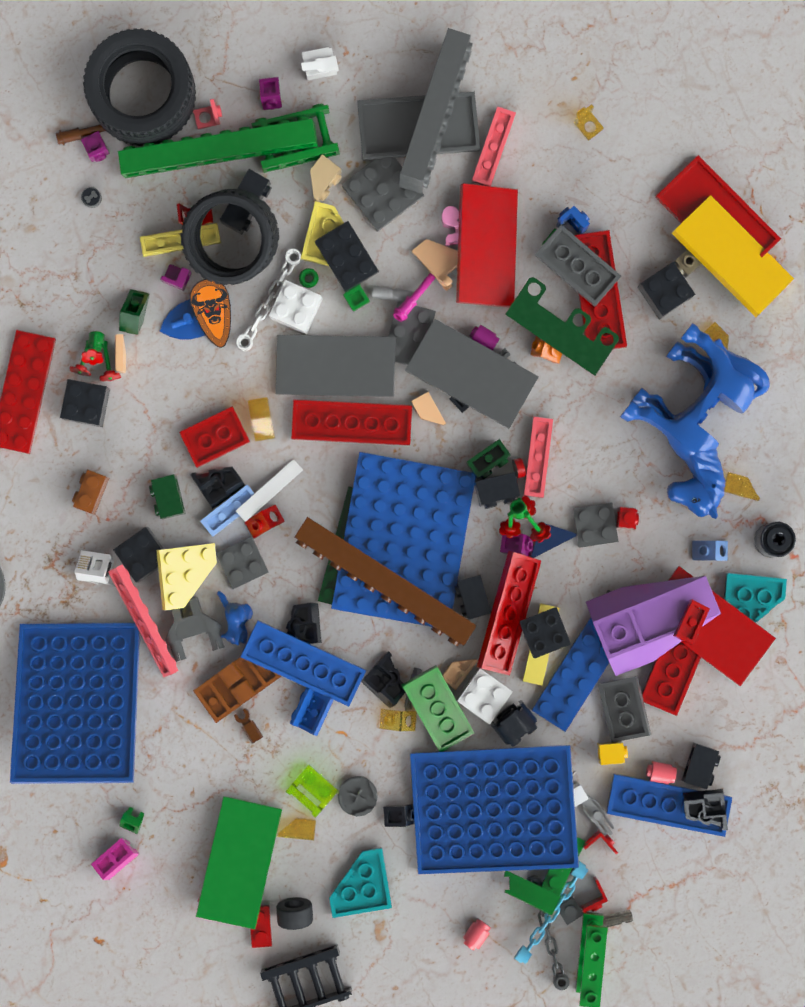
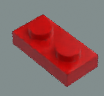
M693 599L690 600L673 636L689 645H694L710 608Z
M270 905L260 906L256 928L251 929L252 948L272 947Z

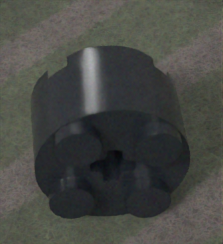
M522 700L518 701L519 705L517 706L514 703L508 706L496 717L498 721L496 723L492 721L491 727L506 745L510 744L512 747L519 744L522 740L521 737L526 733L529 735L537 729L536 717Z

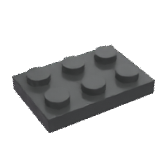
M398 301L396 308H398L403 302ZM415 306L407 315L408 318L400 322L393 317L388 337H396L395 362L404 365L409 364L434 321L436 311Z
M638 676L598 684L611 743L651 735Z

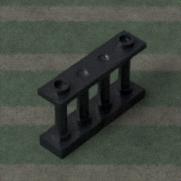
M338 944L261 969L260 972L262 981L268 980V982H271L278 1007H287L278 981L279 976L286 973L287 976H290L298 1000L297 1005L290 1007H316L334 1000H338V1002L345 1001L350 998L349 995H352L351 987L344 989L335 961L337 956L340 955ZM322 961L328 963L337 990L325 995L316 967L318 966L317 963ZM304 967L309 969L318 997L309 1001L305 999L297 974L299 972L298 969Z

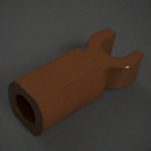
M245 708L243 709L245 718H239L238 714H235L234 718L237 722L242 723L243 731L253 744L263 738V735L255 722L250 720V713Z

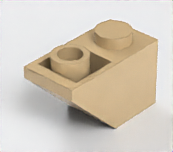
M321 155L310 169L314 201H324L330 193L328 191L332 185L336 186L342 178L341 168L324 155Z

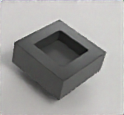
M573 896L559 906L560 915L567 925L583 916V912Z

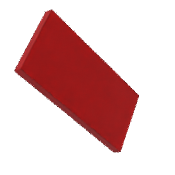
M699 155L655 197L682 223L711 195L765 249L760 254L761 258L781 240Z
M465 183L460 185L456 303L510 308L514 302L518 189Z
M678 566L667 581L692 578L693 576ZM712 591L721 614L702 626L694 645H689L683 641L681 643L738 686H741L776 638Z

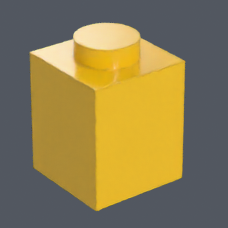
M621 741L597 743L600 765L625 763V758H628L627 746H624Z

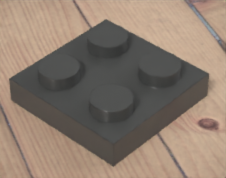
M613 503L573 508L579 548L619 542Z
M252 536L216 553L232 589L269 573Z

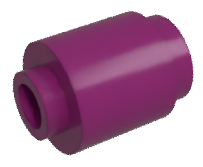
M480 325L479 328L475 326L469 335L472 337V340L492 351L500 340L496 333L483 325Z

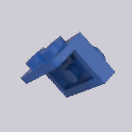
M574 205L571 209L566 207L559 214L556 226H563L568 222L578 234H583L590 225L588 222L590 219L584 211L580 212Z
M306 688L300 695V702L291 715L290 724L318 736L334 700Z

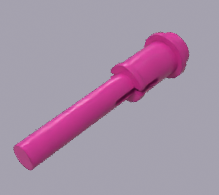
M431 272L413 294L407 296L404 302L394 309L393 316L396 320L402 322L408 318L407 315L417 305L416 301L435 280Z

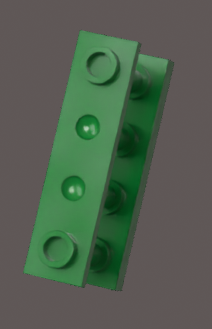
M316 104L311 109L270 119L259 118L254 123H251L252 128H258L260 124L276 125L282 120L294 122L301 117H317L323 140L321 147L306 148L296 153L295 151H288L283 154L284 156L276 157L273 154L265 155L264 161H261L264 173L316 161L321 155H324L326 158L340 155L338 143H333L330 140L324 116L330 113L328 105Z
M583 912L575 989L576 993H580L579 1006L600 1007L608 927L603 926V913Z

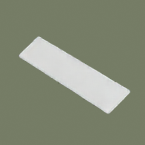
M293 459L242 504L236 512L244 521H247L300 474L303 469Z

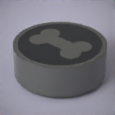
M88 187L83 190L81 200L87 207L95 208L101 203L102 196L96 188Z

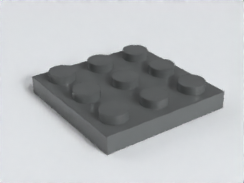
M383 157L381 159H374L341 184L377 232L424 197L423 193L399 187L402 166L396 158Z

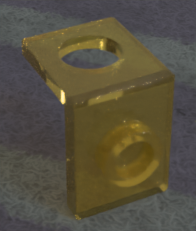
M592 104L587 108L583 107L576 113L574 124L588 141L604 129L592 114L594 109ZM587 122H593L596 125L594 132L590 133L585 130Z
M381 709L380 729L415 731L417 712ZM410 716L411 724L407 727L406 718Z

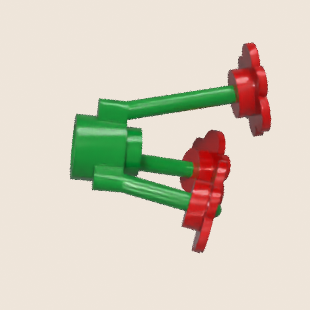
M98 331L90 332L88 340H86L84 352L81 354L80 365L70 366V371L90 377L91 373H89L84 364L96 365V363H103L102 353L98 352L103 348L107 371L103 373L104 375L99 376L100 381H114L121 378L120 373H115L114 370H111L107 348L108 341L104 340L105 335Z
M523 496L511 503V511L507 513L509 518L500 523L499 533L506 535L507 538L519 536L521 534L519 529L521 524L515 522L513 518L528 519L533 526L530 539L541 543L544 539H548L551 536V527L544 522L537 524L531 516L537 512L534 507L536 502L530 500L528 496Z

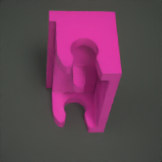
M119 839L91 864L102 880H110L139 855V852L129 845L130 842L128 840Z

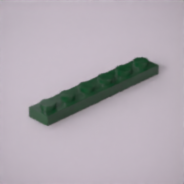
M348 486L335 534L343 540L353 489ZM328 560L318 601L332 605L338 570L329 565L331 561Z

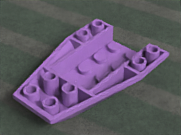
M706 576L625 586L586 601L593 624L616 676L655 661L682 641L673 635L690 600L693 599L710 608L702 626L721 614Z

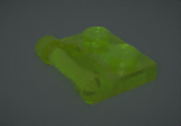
M309 764L285 792L289 795L292 794L316 818L339 790ZM299 784L321 803L316 806L297 789Z

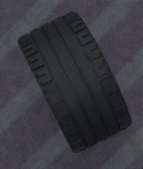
M142 28L122 30L101 41L102 43L98 44L97 48L92 51V55L89 56V61L84 69L85 75H83L85 98L100 125L112 137H116L117 140L137 146L146 143L160 144L164 140L173 138V135H177L183 129L182 127L187 124V121L190 120V115L193 113L196 101L194 78L189 64L179 47L173 41L171 42L168 37L165 38L164 35L158 34L156 31L152 32ZM136 61L157 63L164 67L171 75V90L167 100L159 109L143 116L124 114L114 108L110 100V88L114 77L123 67Z

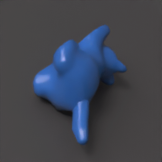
M218 591L217 595L225 608V617L228 623V630L225 634L221 635V638H225L231 644L237 646L240 642L245 644L248 638L245 623L252 618V608L248 604L229 603L226 596L221 591Z

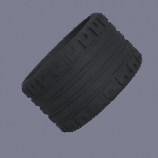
M241 189L220 190L198 200L188 211L181 228V245L184 248L182 250L186 260L190 262L191 268L196 273L201 274L202 278L221 285L240 284L258 275L273 260L279 245L278 223L274 213L270 211L271 208L264 200H260L259 196ZM219 204L241 206L249 211L259 225L261 232L260 250L255 260L246 267L235 269L220 266L206 254L202 246V222L207 213Z

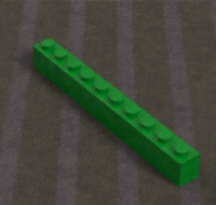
M301 117L294 122L282 120L276 125L265 123L258 125V128L241 127L239 131L223 130L220 131V134L216 135L205 133L201 134L198 138L191 136L183 137L181 141L164 140L162 144L146 143L142 145L143 147L139 148L127 146L123 150L118 151L121 175L125 178H132L318 147L313 119Z

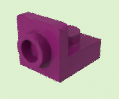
M279 77L259 79L263 110L282 108Z
M99 131L81 139L92 162H100L106 158V155L110 154Z
M520 534L519 536L507 538L506 535H502L501 553L508 554V551L530 556L533 542L529 536Z

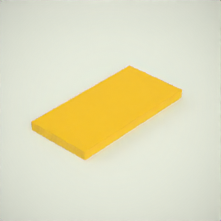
M711 195L672 232L755 317L794 280L768 252L761 258L760 254L765 249Z

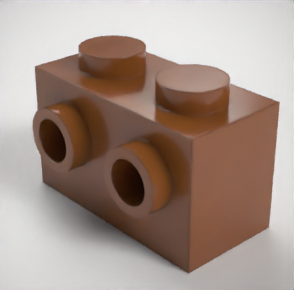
M88 469L86 473L83 472L79 481L81 484L79 492L76 491L72 499L73 507L95 515L110 478Z

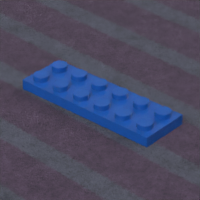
M591 617L531 709L564 732H566L610 663Z
M257 620L240 655L243 659L348 707L366 673L365 669L259 620Z
M613 774L607 814L722 837L726 836V830H722L720 826L713 824L708 826L701 821L686 819L683 793L700 790ZM724 795L728 825L733 797Z

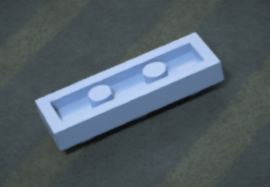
M247 484L200 522L211 536L214 537L240 516L236 510L255 493Z

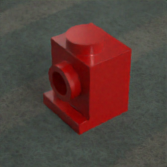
M626 507L617 508L616 528L636 529L639 521L638 510Z

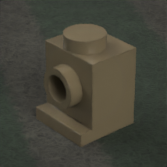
M688 249L674 261L685 278L702 264ZM687 258L692 261L691 265L686 263Z

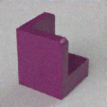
M170 264L165 276H161L160 280L165 284L184 291L192 273L189 269L184 267L181 269Z

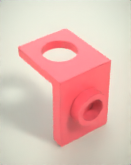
M210 99L211 106L193 110L197 129L220 125L219 117L223 116L220 105L216 106L214 99ZM203 112H207L211 116L210 121L207 123H202L199 120V116Z

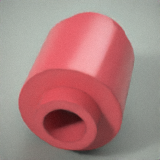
M652 761L651 765L648 764L646 776L649 777V781L663 784L675 782L676 767H672L671 764Z
M477 919L476 922L473 921L463 936L465 939L464 944L472 950L475 947L480 949L490 934L489 930L491 927L480 919Z

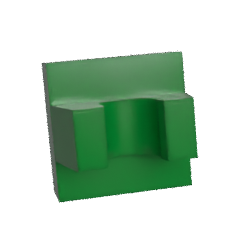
M129 807L124 812L119 826L138 834L144 813L140 812L138 817L132 816L134 808Z

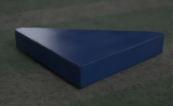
M549 525L551 527V536L548 539H544L541 543L535 541L530 557L535 558L576 537L577 534Z

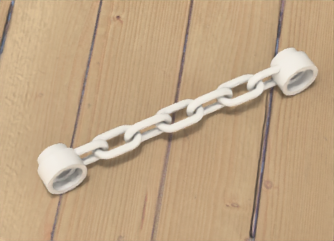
M289 249L286 252V260L281 268L282 274L279 280H275L269 288V297L266 302L261 303L256 311V320L253 325L248 326L244 334L238 336L236 344L240 350L247 351L252 347V340L257 333L256 326L259 321L264 320L270 310L269 304L272 298L278 296L283 286L282 281L284 277L289 275L295 265L300 263L301 254L297 249ZM296 255L297 259L295 261H291L290 256ZM287 263L292 265L289 271L288 269L284 270ZM277 283V286L280 285V287L275 294V292L272 291V289ZM264 306V309L267 308V310L265 311L262 317V315L259 314V312ZM250 328H251V331L253 332V334H252L251 337H250L249 335H247V333H248V331L250 330ZM248 340V345L242 346L241 342Z

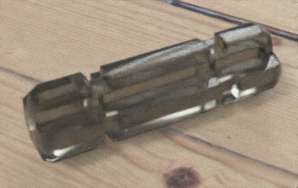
M627 910L623 911L622 914L618 912L604 915L603 926L611 927L620 925L622 922H632V912Z

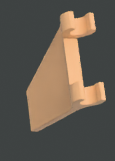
M428 239L412 250V253L434 275L446 291L453 286V281L447 275L457 268V250Z

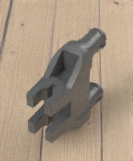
M198 597L189 600L192 616L184 618L181 608L171 609L174 622L165 642L170 645L176 662L187 659L181 643L183 639L206 632L209 635L212 651L218 650V647L219 649L225 648L220 634L221 624L202 612Z

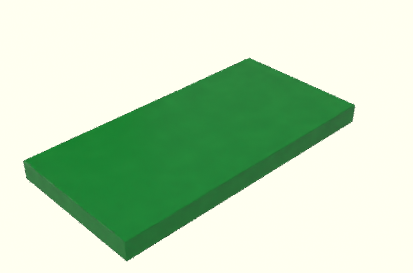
M223 796L196 917L250 929L256 928L282 809Z

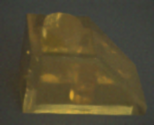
M266 397L248 400L255 441L275 439L269 399Z

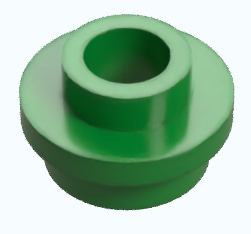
M306 268L300 272L299 282L303 287L312 288L318 283L319 277L314 269ZM307 275H311L313 279L312 281L307 282L305 280V277Z

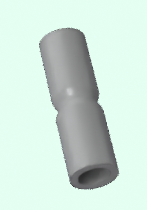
M374 286L372 298L404 302L407 296L413 294V291L393 290L392 288Z

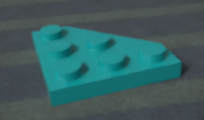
M726 573L724 600L756 623L776 605L785 600L787 579Z
M382 847L363 850L329 897L332 918L392 908Z

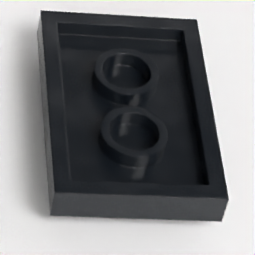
M349 221L314 241L345 293L379 273Z

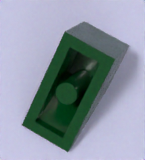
M130 289L120 310L119 331L139 334L144 322L150 293Z

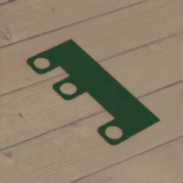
M534 277L529 278L505 315L596 376L619 341V336L609 328L604 327L594 341L583 335V332L591 322L590 315L576 308L566 322L562 321L538 304V301L546 291L545 284ZM531 283H537L541 288L540 293L536 296L528 292V286ZM576 314H582L585 317L586 321L583 326L578 327L573 323V317ZM605 333L613 336V343L609 346H605L601 342V336Z

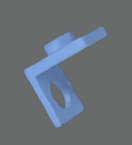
M692 541V560L728 561V541ZM721 545H722V547H723V555H722V556L720 555V547H721Z

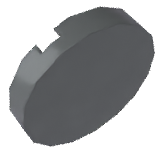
M354 776L345 780L338 793L339 804L343 811L356 817L365 816L370 813L375 807L378 798L377 789L373 782L362 776Z

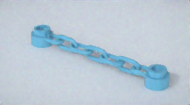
M579 861V868H573L571 871V875L574 878L571 882H567L564 885L560 894L561 897L554 910H557L553 918L551 919V916L545 913V921L541 927H537L531 934L528 947L522 945L514 959L519 963L523 962L526 964L532 955L529 951L533 945L540 943L545 935V927L556 919L560 913L559 906L563 900H568L574 892L577 879L580 878L582 880L588 872L585 864ZM569 885V888H572V889H571V891L569 892V894L566 896V894H565V893L563 894V892L565 891V889H566L567 886ZM537 931L542 933L537 941L535 938L532 940Z

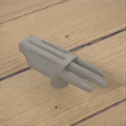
M587 795L588 800L582 803L583 811L591 822L595 823L602 834L606 835V832L597 822L598 820L609 835H612V831L602 819L604 817L609 826L614 829L613 824L606 816V812L597 800Z

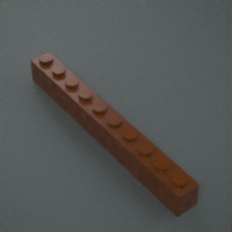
M309 517L305 519L294 537L297 539L296 544L304 549L307 546L314 550L312 554L321 560L324 557L331 561L329 565L338 571L343 568L348 572L346 576L356 582L360 579L365 583L363 587L371 592L377 590L382 594L380 597L388 603H391V601L399 604L397 607L405 614H408L410 611L416 615L414 617L416 621L423 625L427 622L432 626L431 630L440 636L444 633L449 637L448 641L458 647L459 644L464 646L477 625Z

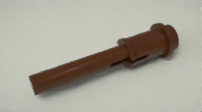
M100 124L83 129L77 127L62 132L59 130L56 133L58 144H63L64 146L65 143L81 140V137L106 130Z

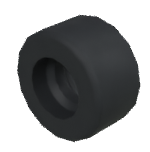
M287 898L280 901L276 906L277 923L283 929H303L313 922L312 903L306 898Z

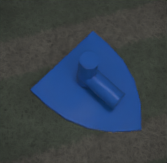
M190 299L172 309L164 319L160 329L161 333L182 340H191L205 336L193 313Z

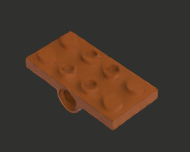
M240 657L193 691L215 723H217L282 676Z

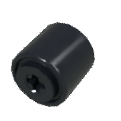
M780 521L766 523L756 531L754 537L755 547L765 557H784L794 549L796 536L793 529L786 523ZM775 534L783 538L780 541V545L773 542V539L776 538Z

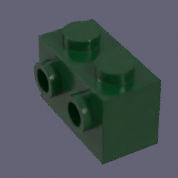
M498 439L468 460L466 464L477 479L482 477L484 480L493 473L491 469L496 466L501 468L509 462L507 458L511 454L501 440Z
M173 474L151 480L152 485H149L151 496H155L157 504L154 505L156 516H160V519H167L186 514L177 475Z

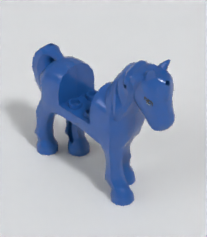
M692 323L681 339L686 343H696L709 357L699 354L693 346L685 347L679 341L675 343L666 357L672 361L680 360L693 365L703 378V393L682 413L674 415L668 410L661 396L650 395L645 389L641 388L620 417L627 422L642 420L656 427L667 437L668 443L676 455L687 464L693 478L687 481L673 482L668 485V498L673 502L687 506L698 517L710 515L716 519L718 517L717 507L725 494L726 480L716 450L719 443L699 424L708 416L706 411L714 408L719 400L734 411L743 414L753 399L769 390L770 382L768 375L760 366L745 357L730 352L724 346L721 339L713 341L708 334L700 331L698 326Z

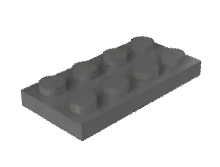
M562 225L558 227L535 254L540 261L594 307L621 277L619 273Z

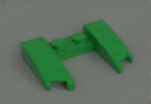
M577 837L579 857L586 841ZM572 868L548 869L541 887L509 871H505L504 877H509V890H504V893L548 915H552Z

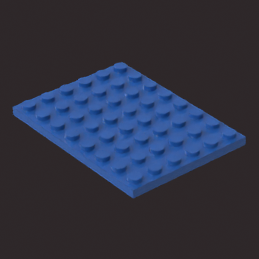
M359 452L344 540L450 609H453L456 592L454 586H457L476 477L472 472ZM343 568L338 571L331 609L423 625L414 619L416 615L410 611L408 614H405L397 608L399 604L391 601V603H388L380 597L382 594L377 590L371 592L363 587L365 583L360 579L356 582L346 576L348 572ZM427 622L424 624L425 626H430V627H432V626H431L430 624H428Z
M135 623L20 624L10 770L11 784L134 783L140 632Z
M571 745L410 753L418 874L579 868Z

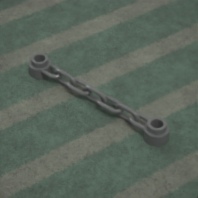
M532 875L528 877V881H536L538 886L541 887L542 881L538 876ZM539 911L538 913L540 927L543 924L541 916L544 917L545 914L542 911ZM548 923V926L545 927L547 934L545 945L548 954L553 956L554 959L552 966L554 974L553 984L556 989L565 990L568 988L570 981L564 972L562 964L557 962L556 954L558 953V947L555 938L550 936L549 928L551 923ZM548 941L549 943L553 941L555 951L552 949L550 952ZM555 966H556V969H559V966H560V969H561V972H560V973H557V974H556ZM564 979L565 984L559 985L558 981Z

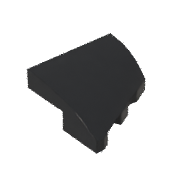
M233 466L225 467L222 470H208L209 473L197 475L196 472L190 474L212 509L245 487Z
M318 603L293 605L291 619L286 626V629H288L287 634L309 644L322 643Z
M388 651L361 682L385 705L391 708L398 703L406 692L401 685L403 682L400 680V673L398 669H395L391 660L392 654Z
M723 789L683 793L686 819L701 821L708 826L710 824L717 825L724 831L728 830Z

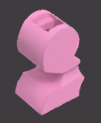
M453 206L446 207L442 213L443 227L455 231V233L447 235L445 246L458 244L459 211Z

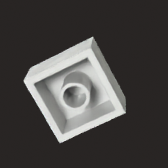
M285 280L269 317L273 321L307 335L323 300L322 296Z
M478 668L456 700L485 722L491 724L513 691L481 668Z

